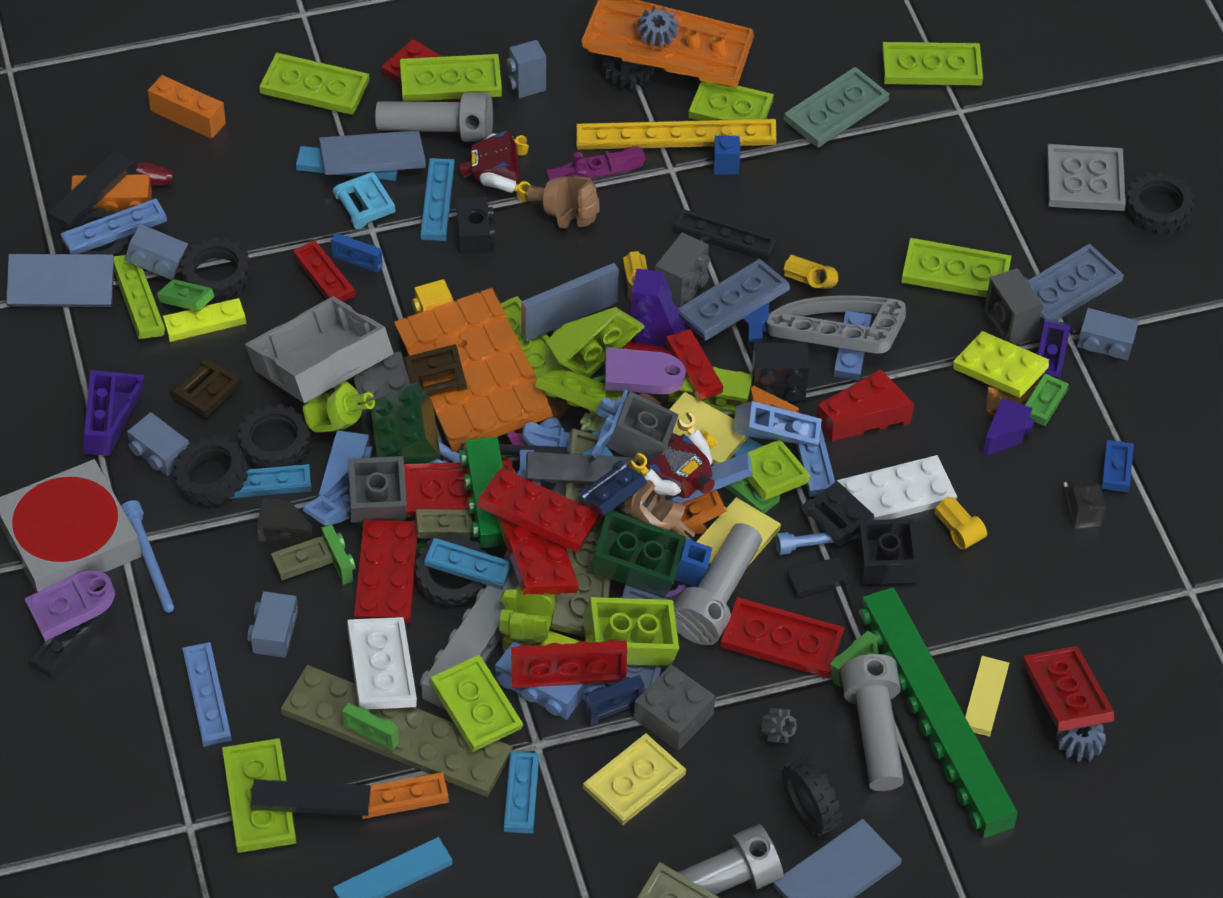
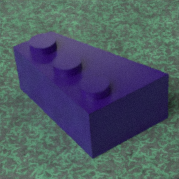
M636 269L631 297V317L643 323L645 327L630 342L668 348L666 337L685 331V322L681 321L679 317V308L673 303L671 298L672 292L663 272Z
M90 370L83 454L110 456L142 396L144 375Z

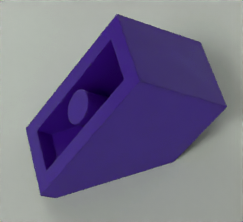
M1045 319L1038 351L1039 356L1049 359V367L1043 375L1061 377L1071 327L1070 323Z
M1002 398L986 435L983 454L989 455L1021 444L1025 434L1030 435L1035 422L1034 419H1031L1033 408Z

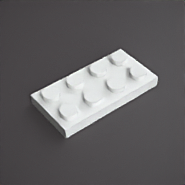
M938 455L837 480L874 514V520L895 519L934 509L941 500L948 496L950 498L954 497L957 500V495Z
M404 617L347 620L358 706L366 709L416 707L417 697Z

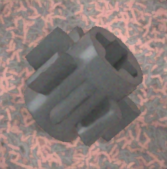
M770 708V714L762 718L761 731L769 735L768 742L788 743V737L795 735L797 724L796 719L789 716L791 710Z

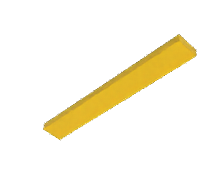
M776 119L577 124V150L625 149L633 146L639 148L714 146L715 136H740V146L776 145Z

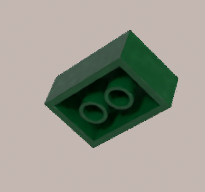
M418 381L375 400V406L371 409L377 457L403 456L404 464H423L441 458L433 401Z
M611 510L603 516L599 524L586 571L665 598L674 583L686 536Z

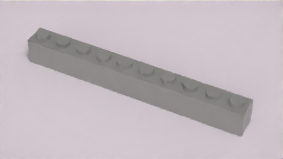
M556 483L551 491L563 495L564 483ZM507 550L503 559L511 561ZM514 567L511 569L503 590L487 585L486 588H482L479 591L473 608L466 610L462 624L458 630L454 629L452 631L446 648L444 650L441 649L437 653L433 667L430 671L427 670L420 680L422 699L445 709L429 683L430 677L479 654L484 662L487 661L503 636L499 631L500 614L502 609H505V606L500 601L501 594L504 590H514L519 584Z

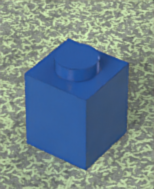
M715 136L713 153L714 174L739 175L740 136Z
M686 538L675 580L697 587L708 568L712 547Z

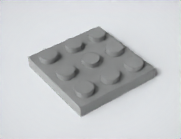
M1048 144V207L1124 211L1126 201L1123 148Z

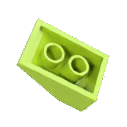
M614 307L564 324L553 333L546 343L560 364L589 378L605 364L606 347L621 349L645 326L640 321Z

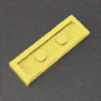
M985 656L981 657L965 716L974 733L988 737L991 735L1009 667L1008 662Z

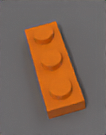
M443 772L371 785L369 816H362V819L449 803Z

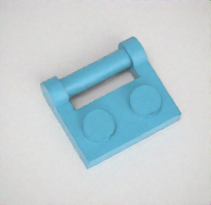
M374 172L341 183L333 189L335 198L342 202L351 217L352 225L356 229L363 228L368 222L395 213V204ZM355 192L365 211L359 212L349 196L350 193Z

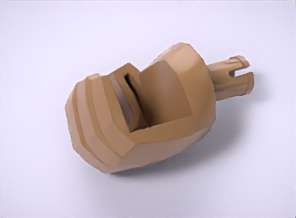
M578 176L555 177L547 182L545 188L531 185L527 189V200L543 203L544 211L548 215L557 218L559 228L567 229L571 220L577 218L578 227L588 226L595 221L596 215L600 211L596 186L591 178Z
M646 480V485L621 503V512L626 516L686 536L690 540L692 539L688 535L691 537L695 535V532L680 519L685 507L676 502L666 501L665 495L657 494L653 490L655 485L651 480Z

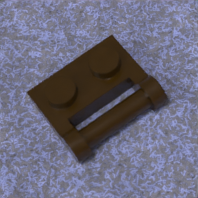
M456 344L405 357L411 384L417 381L420 384V382L456 374L455 379L422 387L428 396L455 389H460V391L468 389Z
M206 358L200 363V368L180 387L176 386L170 391V396L175 402L183 403L207 418L241 386V379ZM207 375H210L191 394L189 393L200 381H202Z

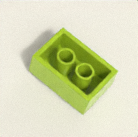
M590 597L583 613L586 642L627 640V665L670 666L679 651L673 600Z

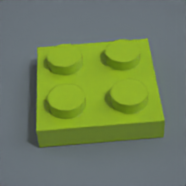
M781 440L748 452L752 461V476L746 479L764 500L809 483L811 475Z

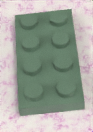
M854 67L784 113V121L819 148L889 101V93Z

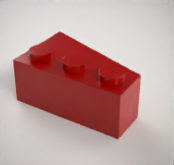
M880 369L818 404L816 418L822 419V432L831 441H837L863 435L866 430L879 428L880 431L887 429L888 425L901 422L903 425L910 424L914 403Z

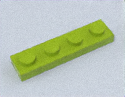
M126 255L114 256V273L138 339L164 336L165 327L143 268L124 261Z

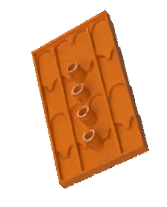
M598 0L581 40L583 48H586L589 52L620 57L625 62L660 67L671 73L699 77V81L734 87L738 86L754 38L753 29L665 7L666 13L673 11L674 19H678V35L676 38H673L671 45L664 43V47L661 49L658 44H655L651 49L650 42L642 43V36L637 34L638 19L643 16L645 10L651 12L655 6L657 11H661L664 6L640 0Z
M492 288L394 322L408 356L453 344L457 345L468 389L461 391L460 389H455L429 396L433 401L434 413L452 452L459 451L461 443H465V439L498 437L523 428L527 423H537L553 417L551 407L543 390L535 387L537 381L535 373ZM456 374L421 382V385L424 387L455 379Z

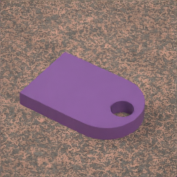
M606 347L605 390L624 391L626 389L628 392L669 394L679 390L684 384L685 366L678 358L670 354Z
M88 570L79 572L25 598V601L45 641L106 611L114 600L115 589L110 578L105 573ZM105 586L102 590L94 592L96 588Z

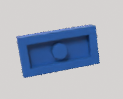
M335 233L332 237V257L377 273L382 268V249Z
M1107 440L1102 489L1129 492L1133 443Z

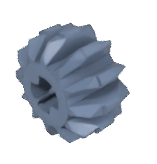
M654 6L651 12L645 10L643 16L639 17L637 34L642 36V43L650 42L651 49L655 44H658L662 49L664 43L671 45L673 38L677 37L678 19H674L673 11L666 13L665 7L661 11H657Z
M1090 725L1064 731L1057 730L1056 738L1059 741V751H1066V758L1075 756L1077 762L1081 761L1082 757L1090 762L1094 755L1099 756L1102 752V746L1105 745L1106 737L1103 734V725Z

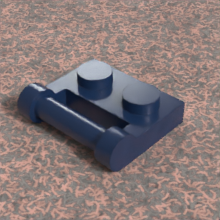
M619 460L613 465L612 470L589 487H583L576 493L584 505L602 515H606L646 485L647 481L643 474L627 467L623 461Z
M640 674L632 678H622L616 684L606 688H596L590 694H587L586 710L583 711L587 724L593 726L598 724L600 719L631 707L634 709L635 700L644 692V682Z

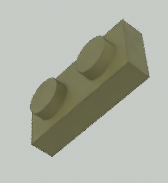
M416 509L415 511L417 538H437L441 534L450 536V533H458V536L463 537V535L472 538V519L468 510Z
M323 536L271 553L272 562L281 581L333 563V556Z

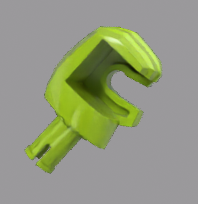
M344 381L336 385L334 390L324 392L303 405L306 424L314 432L342 431L358 421L362 410L374 408L375 399L366 401V399L374 396L371 392L359 394L353 386Z
M519 584L514 590H504L500 597V601L505 606V609H502L500 614V633L518 642L537 643L546 640L555 606V594L523 595Z

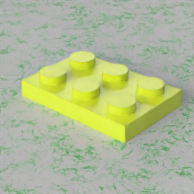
M984 331L953 361L954 370L1018 398H1021L1049 367V359Z

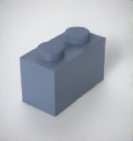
M534 40L509 47L507 66L510 75L507 76V83L510 90H514L518 98L546 91V55L538 41Z
M140 224L129 243L124 261L173 280L181 265V260H183L188 243Z
M1088 308L1077 347L1114 358L1129 360L1139 321Z
M151 412L127 431L130 450L136 456H142L154 470H160L166 476H169L175 470V460L179 459V453L182 450L185 451L188 448L187 445H189V441Z
M263 591L261 602H256L254 608L255 624L250 625L248 630V641L252 642L253 653L286 658L298 614L297 596Z

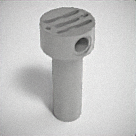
M463 93L461 102L378 101L375 112L376 127L378 131L460 132L463 142H480L492 134V98L490 93Z
M743 523L735 524L697 587H687L680 593L674 603L677 632L685 639L701 645H713L719 640L731 617L729 607L726 604L762 543V537L756 529Z
M869 654L852 658L842 665L841 679L844 698L848 702L856 704L858 708L869 786L872 790L876 791L893 790L904 783L891 699L900 692L897 664L892 657L883 654Z
M761 824L732 835V849L678 872L715 895L746 881L750 883L754 890H757L784 877L774 845Z

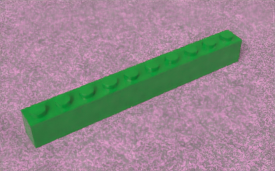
M894 587L864 596L862 607L859 610L860 619L864 625H868L871 633L876 635L878 647H880L883 655L890 656L896 661L900 691H903L907 697V705L910 712L916 714L922 734L925 737L928 736L933 755L936 759L941 760L946 779L950 783L953 782L959 803L967 808L972 827L975 830L978 829L983 839L1014 828L1018 812Z

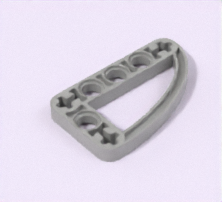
M825 296L803 299L788 303L774 310L767 319V332L769 335L779 338L870 353H885L891 348L906 318V305L897 299L871 296ZM846 311L877 314L871 327L803 317L819 313Z

